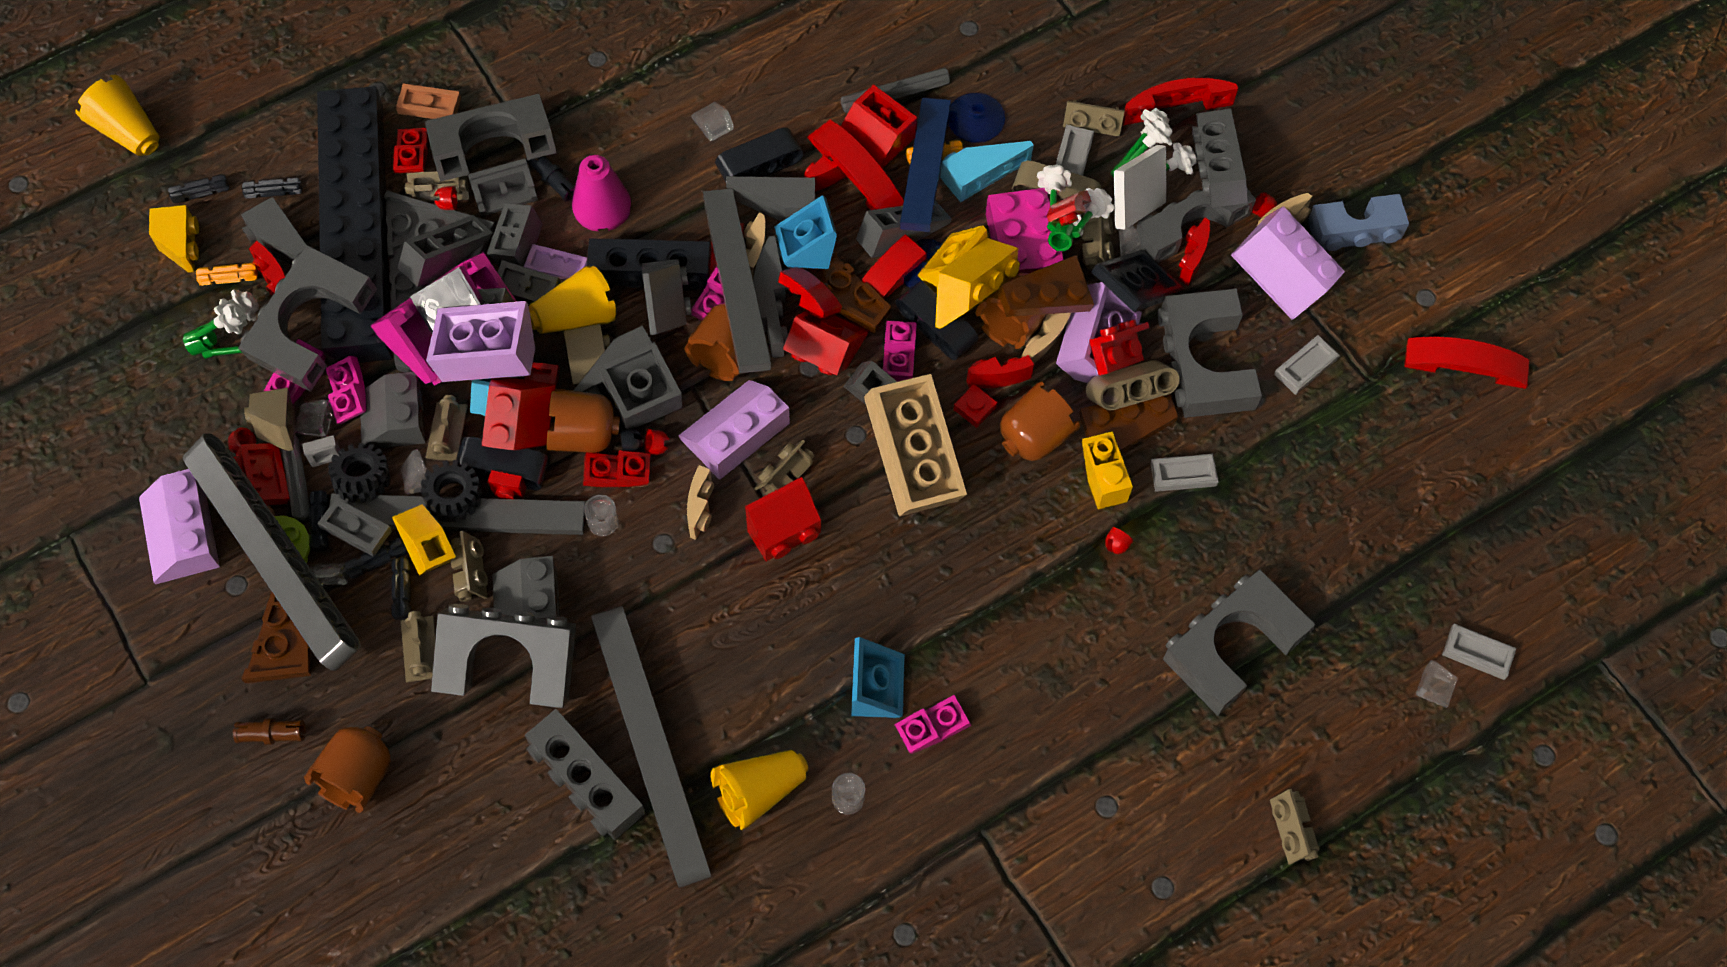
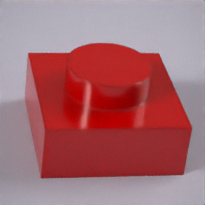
M533 362L531 374L525 376L524 380L556 384V389L560 374L559 365Z
M973 384L954 404L953 410L977 428L996 409L997 402Z
M491 470L488 483L492 492L501 499H524L526 485L522 476Z

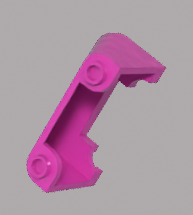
M484 252L460 263L438 278L440 279L464 265L477 289L506 288L513 300L517 302ZM411 298L371 325L376 335L425 384L432 382L433 385H437L442 382L426 361L432 334Z

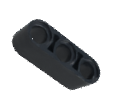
M780 128L722 152L715 159V164L725 182L726 176L766 177L798 163L802 159L804 152L791 129Z
M917 282L896 300V305L901 314L908 321L917 323L916 328L952 360H957L979 340L974 328L961 316L941 329L935 327L937 294L923 282Z
M464 437L462 439L456 460H459L460 466L465 462L469 465L470 469L473 468L478 479L488 481L491 470L523 477L526 489L534 491L541 489L550 462V458L539 451L531 449L513 451L482 446V439L474 437Z

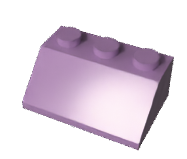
M1284 206L1266 216L1231 254L1291 320L1295 319L1324 295L1345 272Z
M1102 282L1087 285L1094 306L1090 312L1071 313L1056 365L1074 380L1085 383L1098 376L1089 340L1101 336L1099 330L1116 326L1125 321L1136 319V323L1139 324L1142 314L1140 311L1134 313Z
M526 301L438 308L426 359L427 363L442 382L530 375L535 344L528 303Z
M748 380L682 432L679 438L720 480L790 424L789 407L768 386Z
M189 469L160 476L139 497L154 583L159 584L219 568L220 565L205 492Z

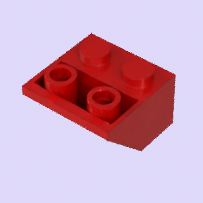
M873 84L853 103L841 127L851 134L883 169L915 139L917 117Z

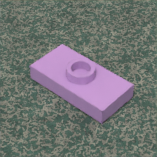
M532 244L523 267L558 277L563 282L583 267H587V257Z

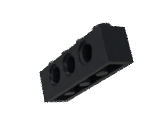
M589 238L587 266L597 267L609 286L639 288L644 286L642 263L679 259V265L686 267L688 285L682 287L698 290L706 288L707 280L709 279L710 242ZM616 264H624L623 266L615 267Z

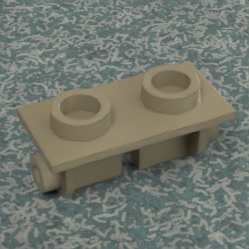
M1073 100V102L1067 101L1063 127H1066L1067 124L1092 130L1095 133L1120 136L1125 110H1119V107L1114 109L1078 103L1076 100Z
M437 171L407 173L408 182L405 183V190L410 198L424 202L440 200V197L434 196L439 188L454 186L457 191V200L469 199L467 175L440 182Z
M1102 216L1090 218L1083 228L1082 239L1084 241L1093 240V242L1083 244V264L1086 265V269L1093 270L1096 264L1114 259L1113 245L1109 241V234H1113V222L1110 216L1107 219Z
M445 395L436 404L426 459L456 460L461 445L468 405L458 404L455 396Z
M801 440L794 445L789 442L779 452L778 456L781 459L774 467L769 464L758 475L761 481L754 489L758 490L764 487L767 490L765 495H768L793 481L787 475L788 472L798 479L813 464L814 454L807 448L804 450L800 448L805 441Z
M461 531L460 538L451 540V547L456 556L451 560V567L454 570L463 569V571L453 574L455 596L461 602L471 600V595L473 594L487 599L486 586L488 585V578L483 567V546L479 539Z
M412 611L408 613L407 619L401 621L406 683L432 679L435 652L434 616L422 617L421 612Z
M1288 789L1270 799L1272 813L1277 823L1288 864H1293L1303 858L1305 860L1318 858L1317 851L1320 848L1317 844L1313 828H1303L1302 823L1310 821L1305 798L1300 797L1299 791L1292 792V789Z

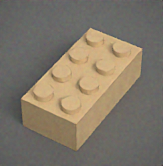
M928 374L872 388L864 396L899 517L957 502L966 496L967 492L932 375Z

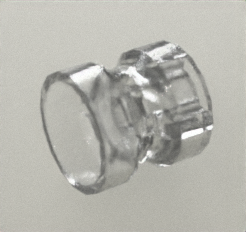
M596 495L586 502L584 513L590 531L598 536L612 534L619 524L614 501L606 495Z
M844 773L833 782L832 803L840 813L847 815L858 812L863 807L865 801V784L858 775Z

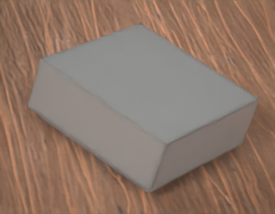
M333 435L302 444L304 454L312 467L332 462L331 458L333 455L339 456L338 450H340V447Z

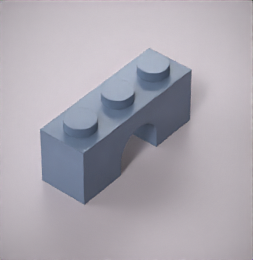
M1400 194L1371 197L1364 212L1365 219L1363 220L1355 219L1348 215L1343 201L1314 205L1307 220L1312 237L1324 250L1327 249L1328 251H1335L1348 246L1364 247L1377 242L1393 243L1402 239L1409 225Z

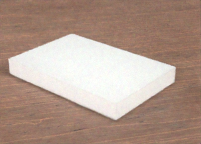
M1155 145L1114 171L1116 229H1127L1166 203V146Z

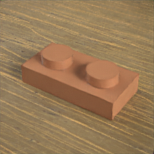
M403 84L396 104V110L398 114L436 119L456 114L461 96L459 91Z

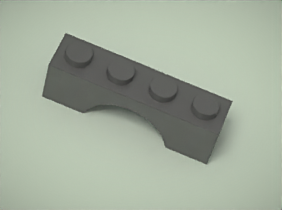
M1247 188L1248 203L1211 208L1210 197H1204L1203 191L1196 190L1187 199L1179 203L1173 202L1169 204L1162 212L1154 216L1147 215L1142 218L1137 225L1134 240L1141 250H1144L1154 261L1160 263L1178 253L1183 238L1181 229L1186 224L1207 218L1227 228L1250 216L1256 199Z

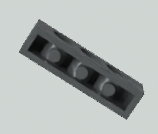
M1231 108L1197 113V125L1192 126V135L1204 197H1210L1211 208L1248 203L1246 176Z
M557 709L525 734L529 743L526 750L538 764L544 761L550 767V770L547 772L550 778L559 788L564 784L572 792L569 799L581 812L585 809L590 812L594 817L590 822L603 837L608 833L615 841L646 814L641 802ZM559 747L570 749L569 753L560 759L553 757L554 751ZM584 770L591 772V776L586 782L578 783L574 781L578 772ZM607 794L613 797L612 802L606 807L595 805L596 800L601 795Z

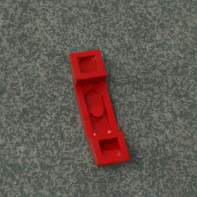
M1212 78L1178 79L1153 86L1139 93L1126 103L1123 125L1144 122L1140 116L1145 109L1152 111L1154 108L1161 109L1203 101L1205 110L1232 106L1238 86L1236 83Z
M830 119L808 136V139L818 151L827 158L831 157L867 198L865 204L870 210L903 206V198L885 171L870 153L840 125Z
M1452 337L1408 338L1404 366L1406 368L1435 373L1436 369L1441 367L1496 377L1495 384L1526 389L1528 386L1529 359L1506 348L1485 342Z

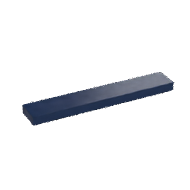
M922 98L900 220L901 230L930 232L951 100Z

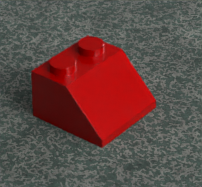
M806 310L794 318L783 350L791 353L795 360L810 362L818 366V370L824 374L837 376L848 368L869 330L837 314L829 315L826 318H817L812 316L809 310Z
M511 377L491 378L488 389L482 446L514 451L547 445V433L550 430L551 416H549L551 393L555 391L556 384Z
M802 477L745 506L747 531L766 562L772 558L780 559L786 556L791 551V548L800 543L808 544L814 541L819 533H821L820 516Z

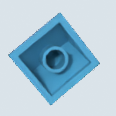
M822 195L774 226L783 262L787 267L829 269L837 233L827 199Z
M861 637L855 638L851 716L903 717L905 654Z

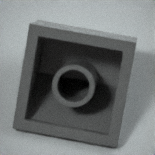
M679 259L642 263L650 335L687 325L686 316L692 315L690 297H683L682 286L688 285L686 267H680Z
M655 342L598 366L616 415L620 416V422L624 429L638 428L682 408V393Z
M414 372L387 374L365 388L366 412L360 414L361 443L365 444L366 449L369 444L374 445L375 449L426 443L423 387L419 377Z
M553 556L519 559L492 574L494 608L502 610V614L514 616L516 612H529L535 615L534 618L545 620L549 616H560L558 572Z

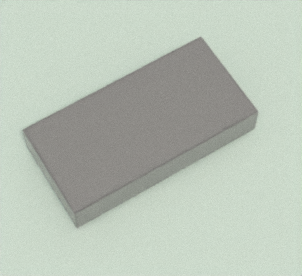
M1066 124L1056 164L1061 165L1064 170H1069L1072 173L1083 176L1094 131Z
M1317 335L1277 368L1274 375L1297 395L1334 364L1340 355Z
M1213 454L1152 459L1150 462L1155 492L1214 487L1218 484Z
M1454 624L1450 629L1442 655L1505 680L1508 677L1516 648Z

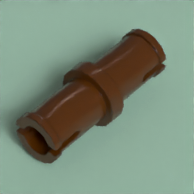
M266 718L263 722L238 721L235 722L234 727L239 729H233L235 743L264 742L265 745H273L276 741L302 742L305 736L301 734H306L304 720L275 721L274 718Z

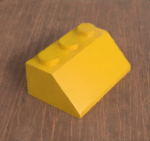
M986 238L939 271L935 327L943 328L998 290L1001 284L1014 278L1020 266L1018 248Z

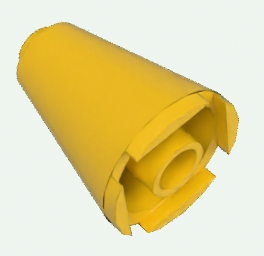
M110 75L113 80L105 82L103 79H100L91 85L78 101L81 105L80 111L76 109L78 117L86 124L138 156H147L155 152L159 146V135L127 82L119 75Z
M590 265L583 267L530 304L529 312L532 330H537L540 334L597 324L604 325L614 321L616 317L614 300L608 302L605 292L609 291L610 288L597 267H590Z
M793 750L716 766L711 771V782L713 788L717 786L720 788L722 796L718 797L717 800L725 816L735 828L740 826V830H743L806 780V772H808V765L802 754H796Z

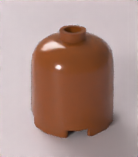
M1018 272L1017 275L1014 278H1011L1009 281L1027 275L1029 273ZM998 290L985 298L976 309V316H981L984 322L981 328L990 339L1003 347L1007 343L1015 345V349L1021 348L1028 342L1048 315L1006 317Z
M720 303L709 310L689 337L684 349L687 357L696 367L701 363L704 367L711 370L709 376L722 381H732L740 373L725 303Z
M1038 382L1001 419L1000 429L1005 439L1002 445L1013 457L1018 454L1021 458L1029 461L1040 460L1080 429V423L1078 421L1073 423L1069 417L1073 412L1072 408L1054 389L1049 392L1044 390L1045 384L1043 382Z
M564 389L552 391L549 416L555 417V423H550V430L547 433V450L601 452L610 444L612 435H618L620 416H614L613 405L607 397L600 394Z
M365 726L364 729L359 727H344L340 729L330 739L305 774V782L311 785L314 781L321 787L318 794L329 802L347 810L350 804L356 806V812L361 813L369 803L391 763L390 751L381 740L382 734L369 726Z

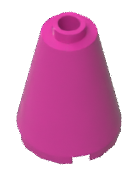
M599 155L588 156L581 162L572 200V210L575 219L583 227L591 231L608 228V231L616 229L626 221L631 210V198L628 191L607 159Z

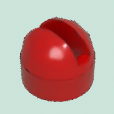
M444 186L435 192L434 196L440 197V200L434 201L438 208L441 210L457 209V191L454 186Z
M1263 192L1257 196L1252 213L1262 218L1278 205L1277 201L1271 195Z
M244 427L236 429L228 437L229 450L236 454L240 444H256L255 435Z
M649 429L644 441L645 452L660 455L668 450L669 447L664 446L665 440L669 441L667 434L660 430Z
M1116 527L1111 528L1105 539L1107 550L1117 555L1127 551L1133 543V539L1127 533Z

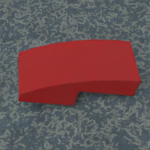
M426 128L398 129L397 146H394V173L424 172L429 144Z
M823 155L816 163L813 162L807 167L804 177L815 178V192L842 180L846 177V174L833 160L831 161Z
M1080 191L1052 204L1047 213L1048 221L1060 223L1061 226L1076 222L1078 220L1077 215L1086 212L1084 205L1092 202L1088 191Z
M1204 218L1198 227L1193 225L1185 237L1188 243L1184 252L1185 255L1179 264L1182 270L1178 280L1187 286L1195 277L1207 247L1210 233V220Z
M905 234L878 259L862 278V282L868 283L883 299H886L904 283L905 276L926 259V252Z
M256 241L249 248L254 258L252 264L262 273L267 283L265 288L273 296L277 283L285 278V274L274 256L260 242Z
M798 267L780 271L778 283L788 287L791 293L801 295L799 306L809 310L812 316L826 318L829 315L841 312L842 306L837 298L814 275Z
M1029 355L1020 359L1018 357L1011 358L1003 366L1000 365L996 357L987 361L981 359L968 368L966 383L968 387L975 384L979 388H999L1021 383L1031 379L1034 363Z
M619 450L618 455L586 452L584 457L583 486L632 487L648 485L650 454Z

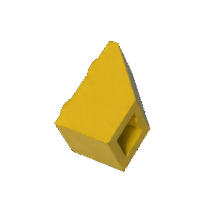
M186 205L151 208L149 213V235L157 249L188 273L194 272V261L199 259L198 246L195 242V234L199 233L197 217L191 215Z
M1113 432L1082 439L1087 479L1097 508L1102 509L1128 502L1133 486Z
M423 504L392 517L419 576L449 563L456 557L443 528Z

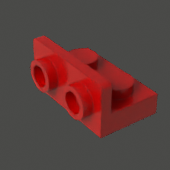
M1136 319L1125 321L1116 326L1099 330L1101 336L1089 340L1098 375L1108 374L1144 360L1137 332L1148 329V322L1137 324Z
M270 443L240 444L234 459L265 504H287L290 497L279 447Z

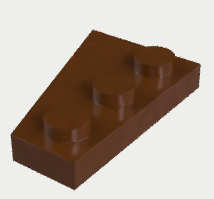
M833 249L829 269L811 268L809 273L818 278L837 298L842 306L841 312H838V314L875 334L890 315L891 306L868 283H863L854 274L855 269L849 263L844 264L837 257V251Z
M1076 255L1001 284L998 290L1006 317L1090 312L1094 306Z
M1170 394L1116 410H1107L1099 405L1080 408L1079 412L1086 437L1113 432L1121 454L1140 440L1147 439L1172 425L1178 418Z
M271 591L262 617L263 625L258 639L254 641L248 669L245 668L241 679L244 683L311 676V648Z

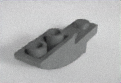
M769 236L762 248L753 279L764 332L768 334L772 358L784 356L783 348L788 337L786 326H780L779 318H784L782 303L786 302L785 291L789 290V288L778 283L780 271H782L781 265L784 262L780 247H777L775 236Z

